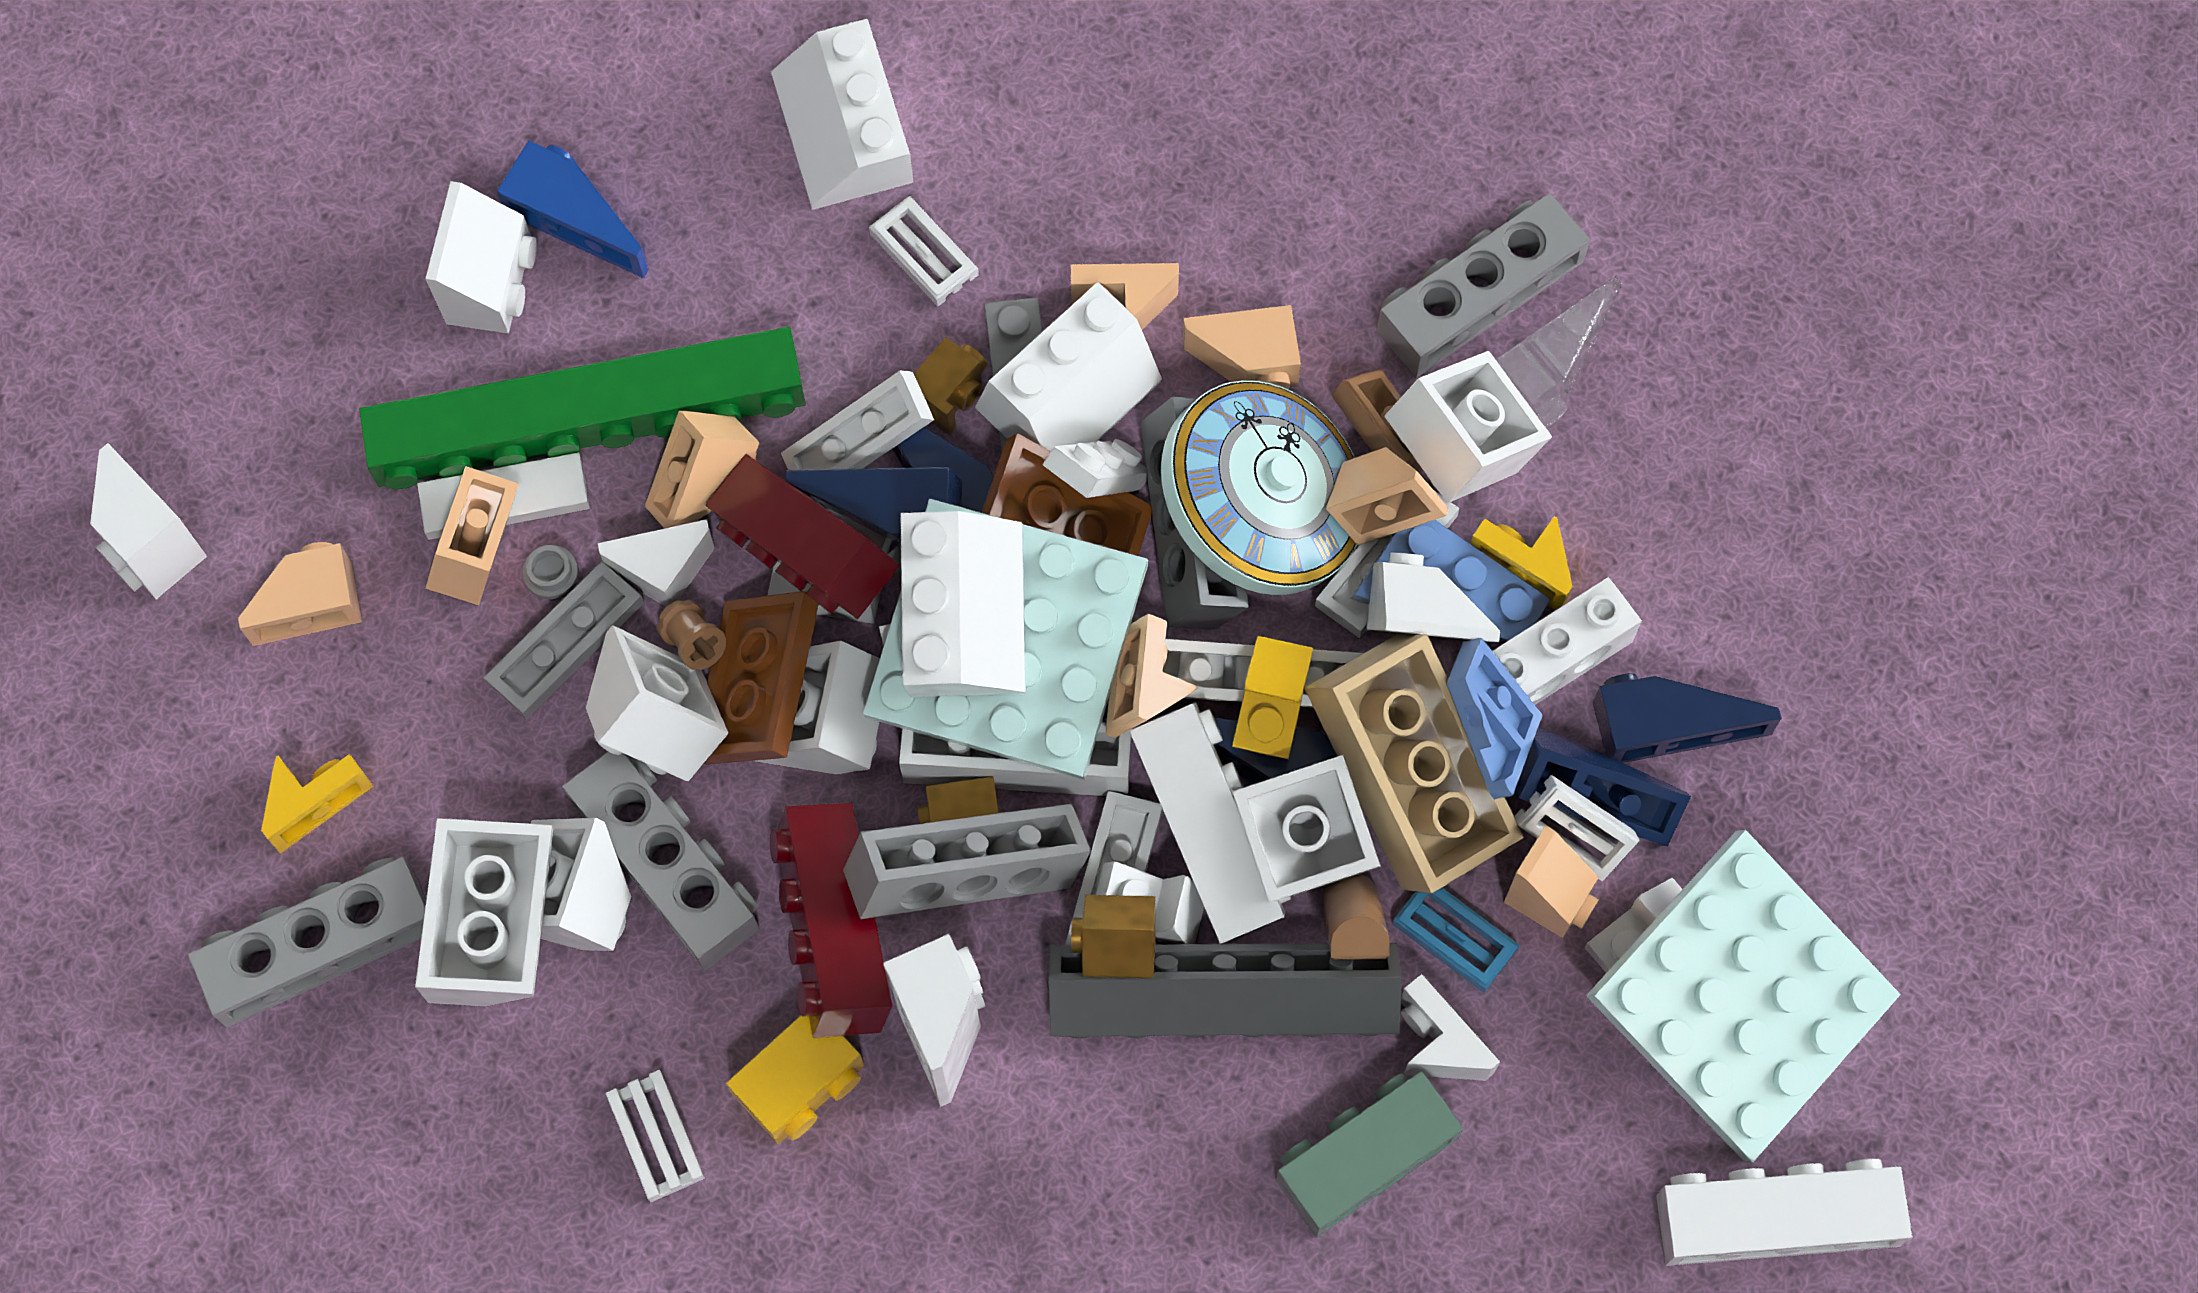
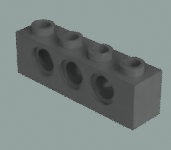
M1172 396L1140 421L1167 627L1213 630L1249 608L1246 589L1227 581L1212 571L1194 554L1181 537L1168 511L1161 480V461L1164 444L1175 420L1196 400L1194 398Z

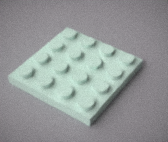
M929 499L926 512L961 511L994 517L933 499ZM1022 524L1025 694L910 697L903 686L901 589L863 712L865 718L1084 780L1148 567V559Z
M1746 830L1735 831L1591 989L1586 997L1743 1161L1754 1162L1901 994Z

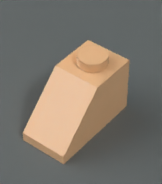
M1291 305L1184 318V350L1230 382L1260 381L1285 389L1299 384L1301 361Z
M679 410L644 507L664 529L698 521L711 512L705 506L743 456L747 454L756 460V451L760 442L734 416Z
M1386 447L1343 462L1326 506V510L1357 545L1445 517L1449 509L1413 467Z
M465 466L435 552L425 589L472 604H480L519 483Z
M328 542L311 543L304 546L301 552L288 554L283 557L238 617L239 628L252 646L362 622L352 562L340 543L334 545Z
M1545 826L1516 872L1504 903L1563 938L1571 924L1582 929L1597 905L1599 899L1590 893L1599 877L1556 831Z

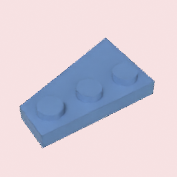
M1436 520L1393 533L1374 562L1389 563L1390 552L1423 555V566L1439 568L1500 630L1498 643L1501 644L1506 643L1534 625L1551 600ZM1373 565L1350 599L1369 604Z

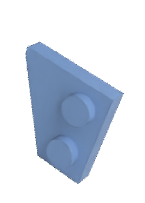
M1482 638L1462 643L1448 678L1447 686L1489 794L1493 799L1512 796L1541 721L1542 713Z

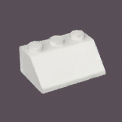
M868 19L816 32L771 71L812 210L914 183L910 152Z
M1097 282L988 381L975 408L1006 438L1018 433L1052 451L1054 446L1091 443L1100 440L1161 382L1162 378L1138 320Z
M961 511L901 513L903 686L909 696L1025 694L1022 523Z
M437 818L415 984L416 989L428 1003L490 1006L534 997L554 829L552 825Z
M950 934L883 963L895 1006L940 1107L950 1103L953 1099L981 1027L978 1009L985 1007L981 995L983 990L979 982L981 977L967 946L956 950Z

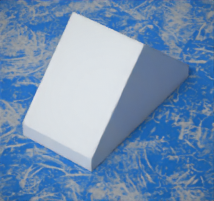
M707 519L598 543L602 561L631 587L665 607L680 599L715 549Z

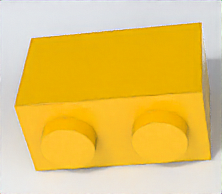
M800 1016L735 1074L726 1085L733 1097L767 1134L779 1144L787 1136L794 1141L806 1133L818 1119L815 1111L831 1096L835 1101H838L851 1092L862 1078L858 1071L864 1067L860 1053L844 1036L813 1038L809 1017Z

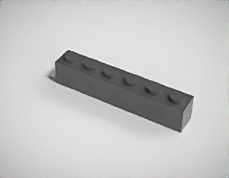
M1328 943L1155 945L1153 978L1083 977L1082 953H1072L1071 945L1050 946V1037L1082 1039L1090 1036H1128L1131 1038L1187 1036L1198 1038L1206 1035H1243L1247 1037L1303 1035L1314 1037L1321 1034H1359L1362 1036L1399 1034L1402 974L1398 944L1390 943V957L1378 959H1333L1330 956Z

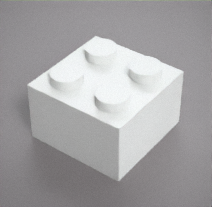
M1489 351L1418 378L1384 415L1398 434L1400 440L1411 452L1447 503L1517 474L1552 438Z

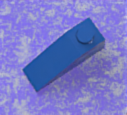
M528 140L497 190L501 204L522 214L527 225L644 278L649 269L642 247L576 164L574 158L557 146L548 145L545 148Z

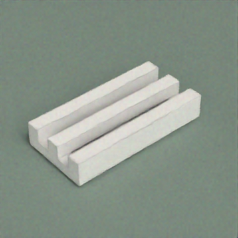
M910 196L869 226L870 235L937 307L946 301V296L951 292L953 294L958 292L965 281H972L978 276V268ZM907 214L953 262L958 270L952 274L901 218ZM889 227H892L942 281L939 285L887 231Z
M1551 775L1544 782L1547 789L1541 795L1536 792L1529 799L1532 806L1527 812L1521 808L1514 817L1519 827L1538 839L1544 827L1547 826L1540 820L1544 815H1547L1607 855L1600 861L1559 834L1599 877L1598 879L1603 881L1640 840L1633 829ZM1558 800L1619 840L1617 845L1555 803Z
M660 1069L650 1073V1077L641 1081L636 1079L627 1083L628 1086L623 1089L617 1090L615 1088L606 1092L650 1202L705 1179ZM654 1089L688 1169V1172L679 1176L645 1096V1093ZM634 1099L666 1178V1181L659 1185H656L624 1105V1102Z

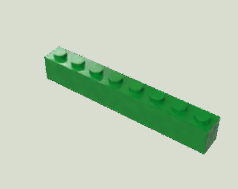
M788 326L359 408L367 468L378 487L386 486L390 489H406L416 485L419 479L435 476L447 478L463 475L465 466L477 469L494 465L499 468L525 463L526 459L545 455L557 457L578 453L582 448L603 445L606 448H621L630 445L634 438L655 434L661 438H669L679 410L734 416L740 422L744 417L760 414L770 418L783 417L791 414L796 407L806 406L793 336L791 328Z

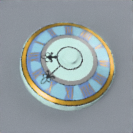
M1235 381L1210 389L1191 403L1175 420L1166 438L1162 453L1161 480L1164 498L1171 518L1181 537L1194 554L1219 576L1237 586L1258 593L1270 595L1294 594L1308 590L1333 575L1348 561L1357 547L1354 540L1326 510L1342 463L1355 457L1337 427L1325 414L1305 398L1271 383Z

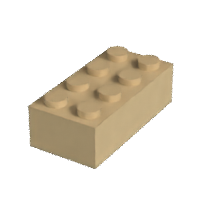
M1397 634L1306 686L1305 690L1337 756L1343 755L1359 802L1401 888L1432 894L1524 837L1505 797L1493 799L1489 794L1448 689V678L1427 634Z

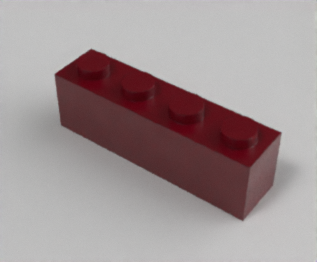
M747 454L743 456L705 505L722 519L716 527L717 530L741 548L749 540L750 543L745 550L772 570L776 563L779 562L780 565L775 572L802 592L807 584L811 585L805 594L831 614L840 606L858 620L900 566L863 534Z
M852 803L785 806L778 829H772L770 833L771 858L773 863H781L783 879L780 880L779 884L780 908L783 914L790 913L793 928L788 936L789 957L792 965L800 966L802 982L798 985V1007L802 1017H809L813 1038L881 1033L892 1008L875 917L860 919L843 872L859 837Z

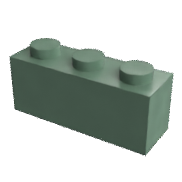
M1422 1071L1407 1080L1403 1073L1397 1075L1375 1092L1379 1101L1361 1113L1356 1106L1351 1107L1328 1124L1327 1127L1331 1131L1330 1135L1314 1146L1306 1139L1295 1145L1279 1159L1284 1166L1278 1170L1276 1182L1316 1238L1459 1139L1464 1128Z

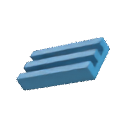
M1440 888L1432 894L1416 891L1392 923V925L1483 993L1486 992L1493 980L1500 974L1520 946L1444 888ZM1427 896L1501 950L1496 958L1424 905L1423 902ZM1413 914H1416L1487 968L1484 973L1412 920Z

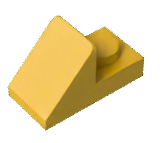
M1554 516L1532 548L1525 544L1523 537L1513 528L1504 524L1496 526L1487 519L1482 521L1472 535L1470 544L1550 598L1551 600L1547 605L1555 611L1564 606L1568 601L1573 586L1557 517Z
M1257 636L1244 685L1245 692L1232 747L1289 759L1313 653L1312 647Z
M350 754L341 760L334 759L319 767L312 775V781L302 787L279 755L276 756L261 831L280 854L374 787Z

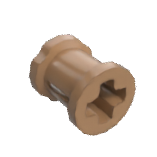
M677 600L661 612L657 632L664 642L678 647V656L685 666L692 670L709 668L722 657L726 649V637L719 627L705 622V614L693 600Z

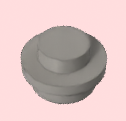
M546 545L535 549L527 557L523 565L522 575L527 588L535 596L542 599H557L563 597L574 588L578 580L579 569L574 556L567 549L556 545Z

